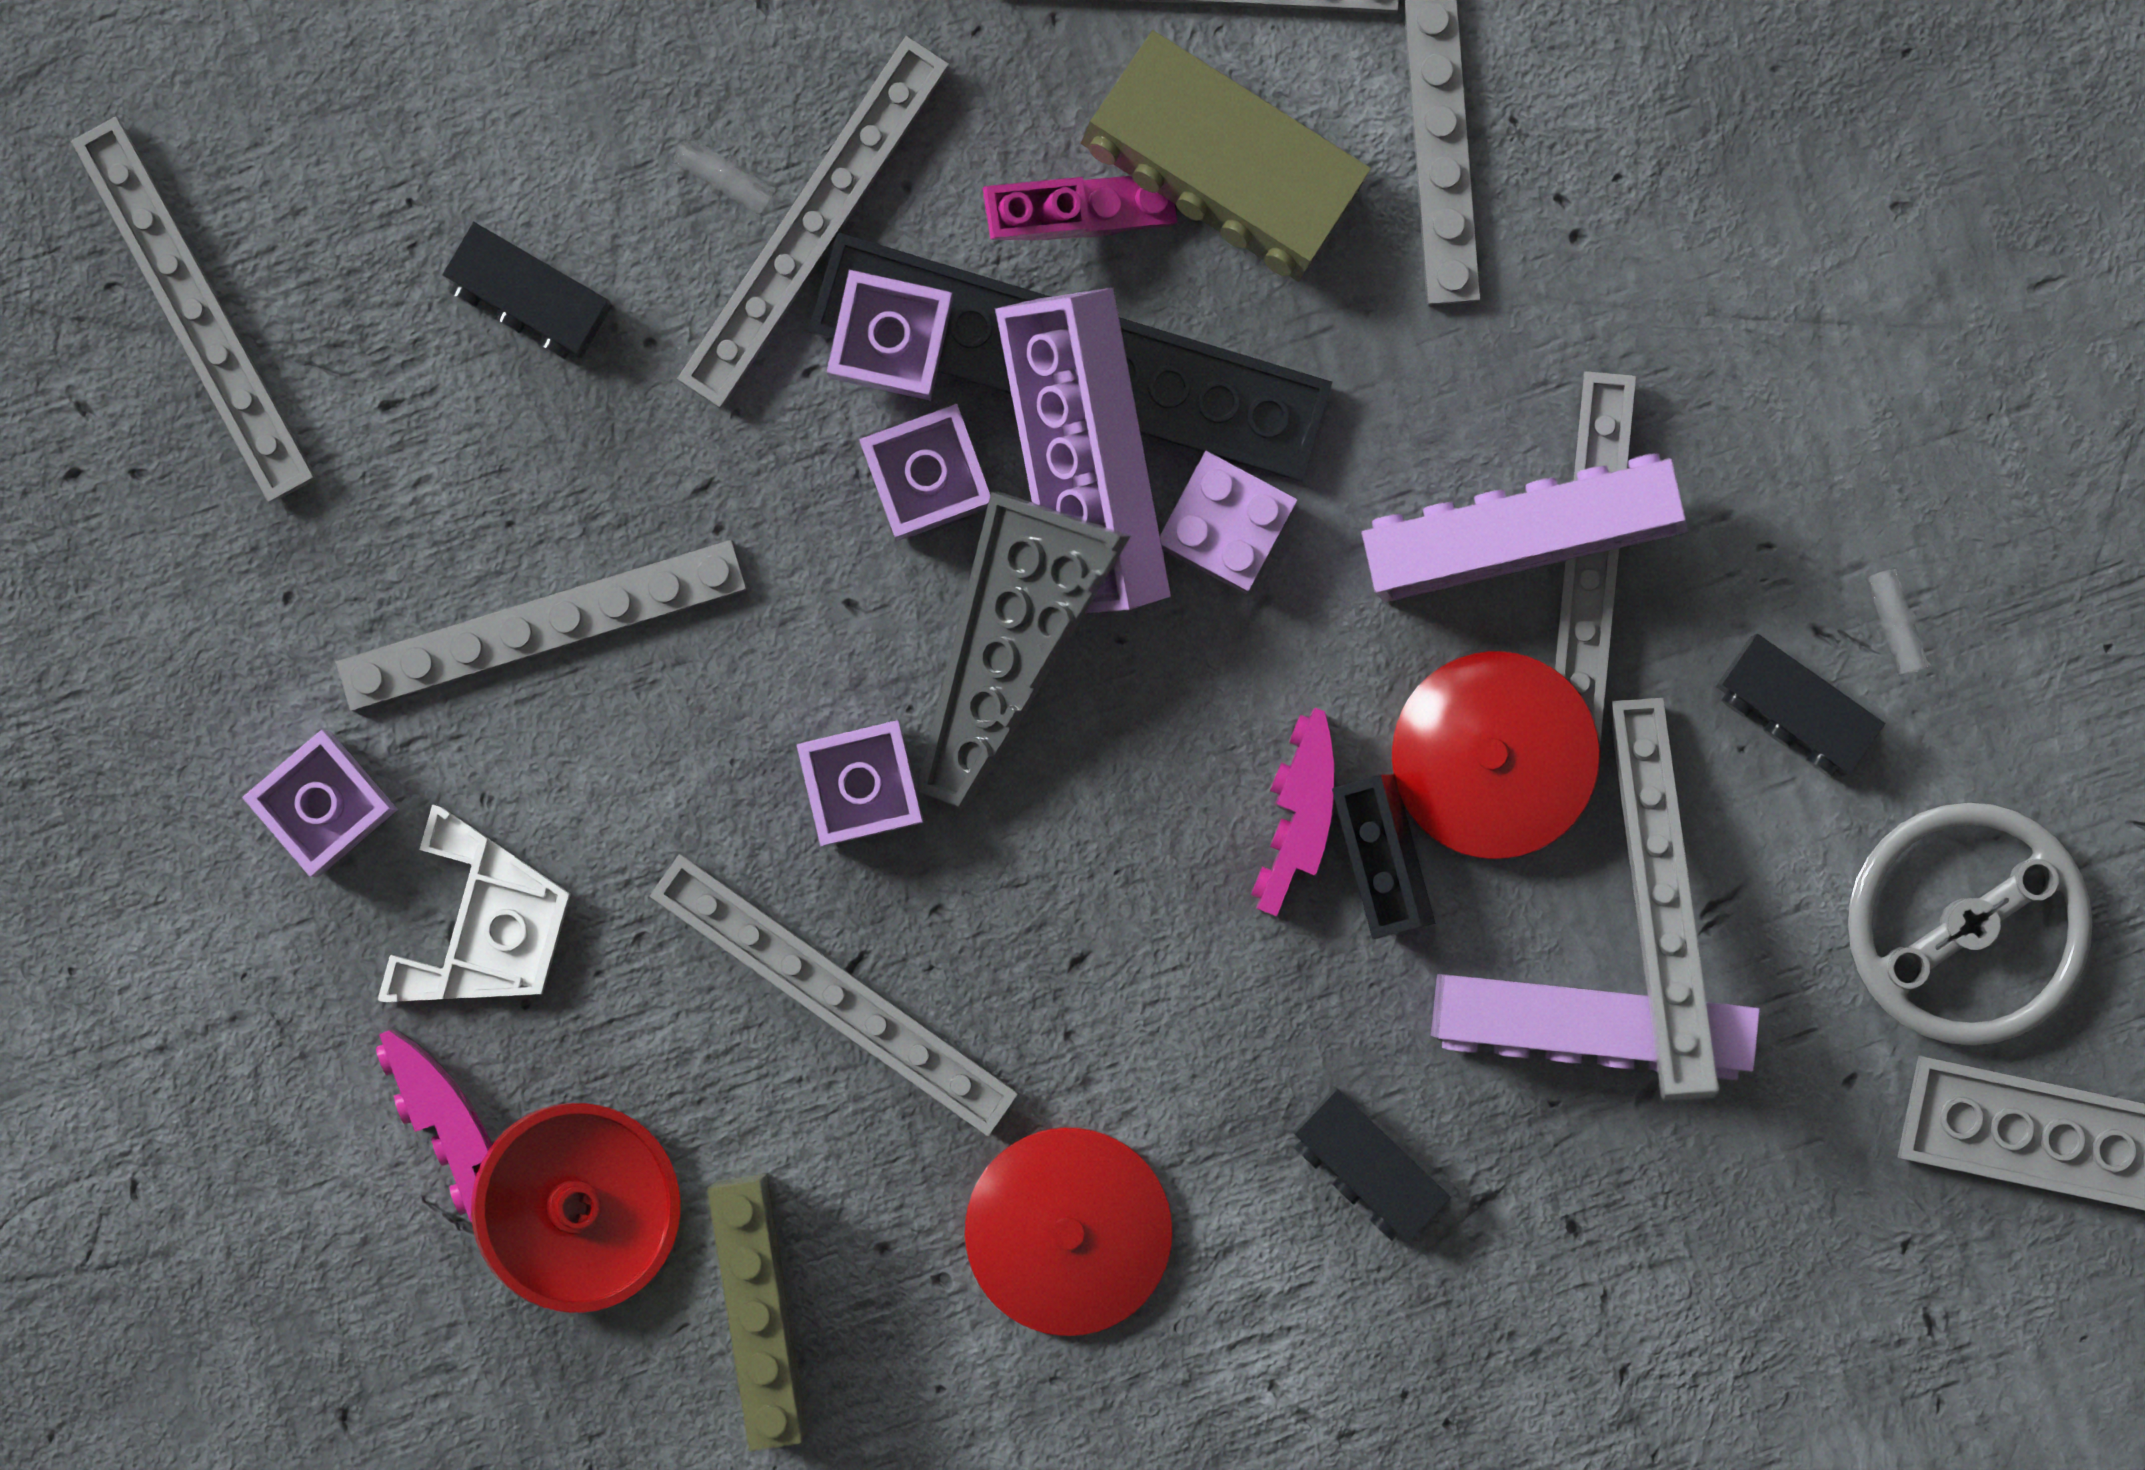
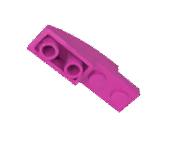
M1132 176L1090 180L1076 177L983 187L990 240H1053L1116 235L1122 231L1169 227L1177 223L1175 203L1157 192L1152 193L1142 189L1135 183Z
M1318 708L1312 710L1310 717L1300 714L1289 741L1290 744L1298 746L1290 766L1281 762L1270 789L1271 792L1278 794L1275 805L1293 812L1291 821L1281 818L1270 845L1271 848L1279 850L1271 870L1262 866L1251 893L1252 896L1259 898L1256 909L1273 916L1278 915L1296 869L1316 876L1331 823L1334 798L1332 788H1334L1333 750L1325 711Z
M396 1029L379 1034L383 1045L377 1046L376 1052L385 1075L394 1074L400 1094L394 1095L399 1116L404 1125L412 1123L415 1132L435 1125L438 1135L431 1137L435 1154L441 1166L449 1164L456 1184L449 1186L453 1203L459 1215L467 1213L470 1223H472L471 1199L474 1182L480 1168L479 1164L482 1163L488 1150L493 1145L488 1132L461 1088L431 1055Z

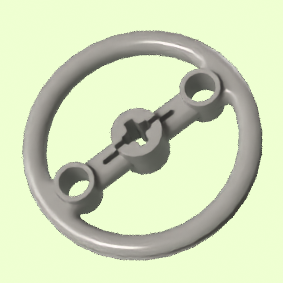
M1980 803L1951 804L1933 808L1904 821L1887 834L1867 857L1856 878L1850 899L1848 917L1850 948L1858 973L1870 994L1881 1007L1902 1025L1925 1037L1946 1043L1963 1045L1998 1043L2020 1036L2040 1025L2057 1011L2072 993L2084 971L2091 947L2093 924L2090 898L2083 876L2072 856L2058 839L2040 824L2016 811L1996 805ZM1970 825L1989 827L2006 832L2032 848L2033 853L2031 857L2019 862L2012 869L2010 878L1980 898H1960L1951 902L1943 910L1940 926L1909 947L1895 948L1885 957L1877 955L1873 939L1872 917L1878 888L1890 866L1914 842L1933 832L1949 827ZM2033 865L2039 867L2045 875L2044 888L2035 895L2029 893L2023 885V875ZM2055 891L2063 893L2067 908L2068 931L2062 960L2050 982L2027 1005L1997 1019L1971 1023L1951 1021L1934 1016L1908 1000L1907 994L1909 991L1921 986L1927 980L1930 970L1961 949L1980 950L1990 946L1999 934L2000 922L2032 900L2047 899ZM2004 899V902H2003L2002 904H2000L1998 907H1996L1995 909H1993V908H1994L1993 906H1995L1996 904H1998L1999 902H2001V901ZM1963 913L1967 915L1985 913L1974 925L1978 932L1976 935L1974 933L1955 935L1961 931L1960 927L1966 923ZM1947 939V942L1936 948V945ZM1904 953L1911 954L1918 964L1916 976L1906 983L1900 981L1894 972L1896 959Z

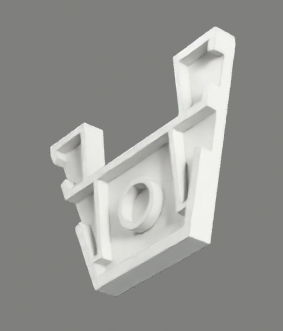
M432 805L420 850L471 864L470 874L443 968L390 955L378 1000L382 1002L543 994L571 894L443 807Z

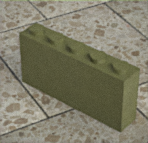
M1154 30L1151 31L1090 120L1080 143L1088 148L1091 155L1098 161L1120 168L1131 175L1135 183L1142 189L1161 194L1175 203L1179 211L1188 218L1197 221L1202 220L1219 231L1224 240L1237 248H1246L1263 259L1268 268L1282 276H1290L1298 282L1356 196L1371 170L1366 164Z
M768 1174L716 1181L707 1188L748 1449L749 1451L802 1443L808 1431Z

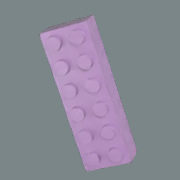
M1113 288L1040 298L996 308L1032 503L1131 536L1085 613L1128 610L1171 597Z
M1649 454L1629 460V469L1609 473L1608 466H1598L1577 472L1578 480L1558 485L1556 478H1547L1526 484V493L1508 497L1505 494V490H1496L1475 496V505L1457 509L1454 507L1453 502H1445L1424 508V517L1403 520L1402 514H1394L1377 518L1372 521L1373 529L1361 531L1375 593L1385 603L1687 533L1688 529L1671 459L1661 461L1659 454Z
M1437 974L1431 1036L1443 1039L1442 1048L1477 1053L1478 1043L1494 1044L1493 1053L1529 1058L1530 1048L1546 1050L1545 1059L1580 1064L1582 1063V1054L1598 1055L1597 1064L1626 1069H1634L1635 1059L1649 1060L1648 1069L1658 1072L1648 996ZM1706 1002L1716 1078L1738 1080L1739 1070L1753 1071L1759 1008Z

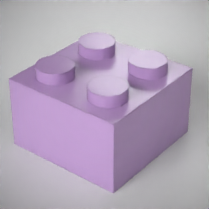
M849 270L827 368L829 378L931 401L953 304L952 292Z
M957 404L859 439L897 542L987 509L990 492Z
M1205 451L1160 534L1162 550L1247 595L1298 499Z
M899 720L796 744L820 846L825 847L924 823Z
M323 729L242 797L310 877H320L398 810L331 731Z

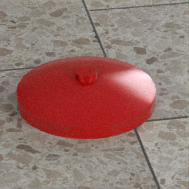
M1487 651L1463 656L1445 664L1429 675L1415 689L1402 709L1395 728L1392 745L1393 774L1396 778L1400 797L1417 824L1427 834L1448 848L1462 854L1487 859H1508L1531 854L1547 847L1567 833L1579 820L1591 801L1596 789L1601 764V747L1596 722L1586 701L1575 686L1558 671L1539 660L1503 651Z
M588 1103L556 1104L541 1108L519 1119L507 1128L490 1147L480 1165L473 1186L471 1199L472 1227L476 1243L487 1266L497 1279L514 1294L530 1303L555 1311L568 1313L598 1311L623 1302L636 1294L650 1282L663 1266L673 1247L679 1227V1185L672 1163L663 1147L644 1126L633 1118L615 1109Z
M1058 1127L1038 1131L1017 1140L999 1153L987 1166L977 1181L968 1204L965 1219V1244L969 1263L977 1282L986 1296L1004 1314L1019 1324L1042 1333L1058 1336L1086 1335L1107 1329L1123 1321L1140 1308L1154 1292L1163 1276L1170 1256L1172 1220L1168 1200L1161 1183L1151 1167L1132 1148L1110 1135L1092 1129Z

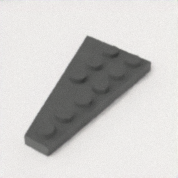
M991 492L917 787L918 792L958 807L970 806L1129 541L1130 535L1003 492Z

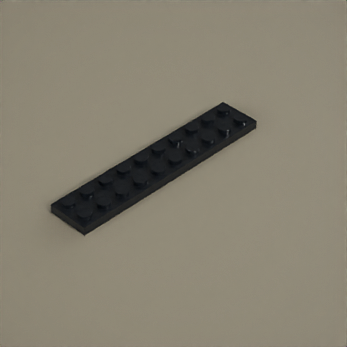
M838 232L808 328L809 333L834 340L849 270L952 292L953 304L937 372L1011 394L995 309L1051 296ZM1119 317L1141 434L1200 452L1208 451L1223 459L1299 482L1303 481L1331 390L1332 381Z

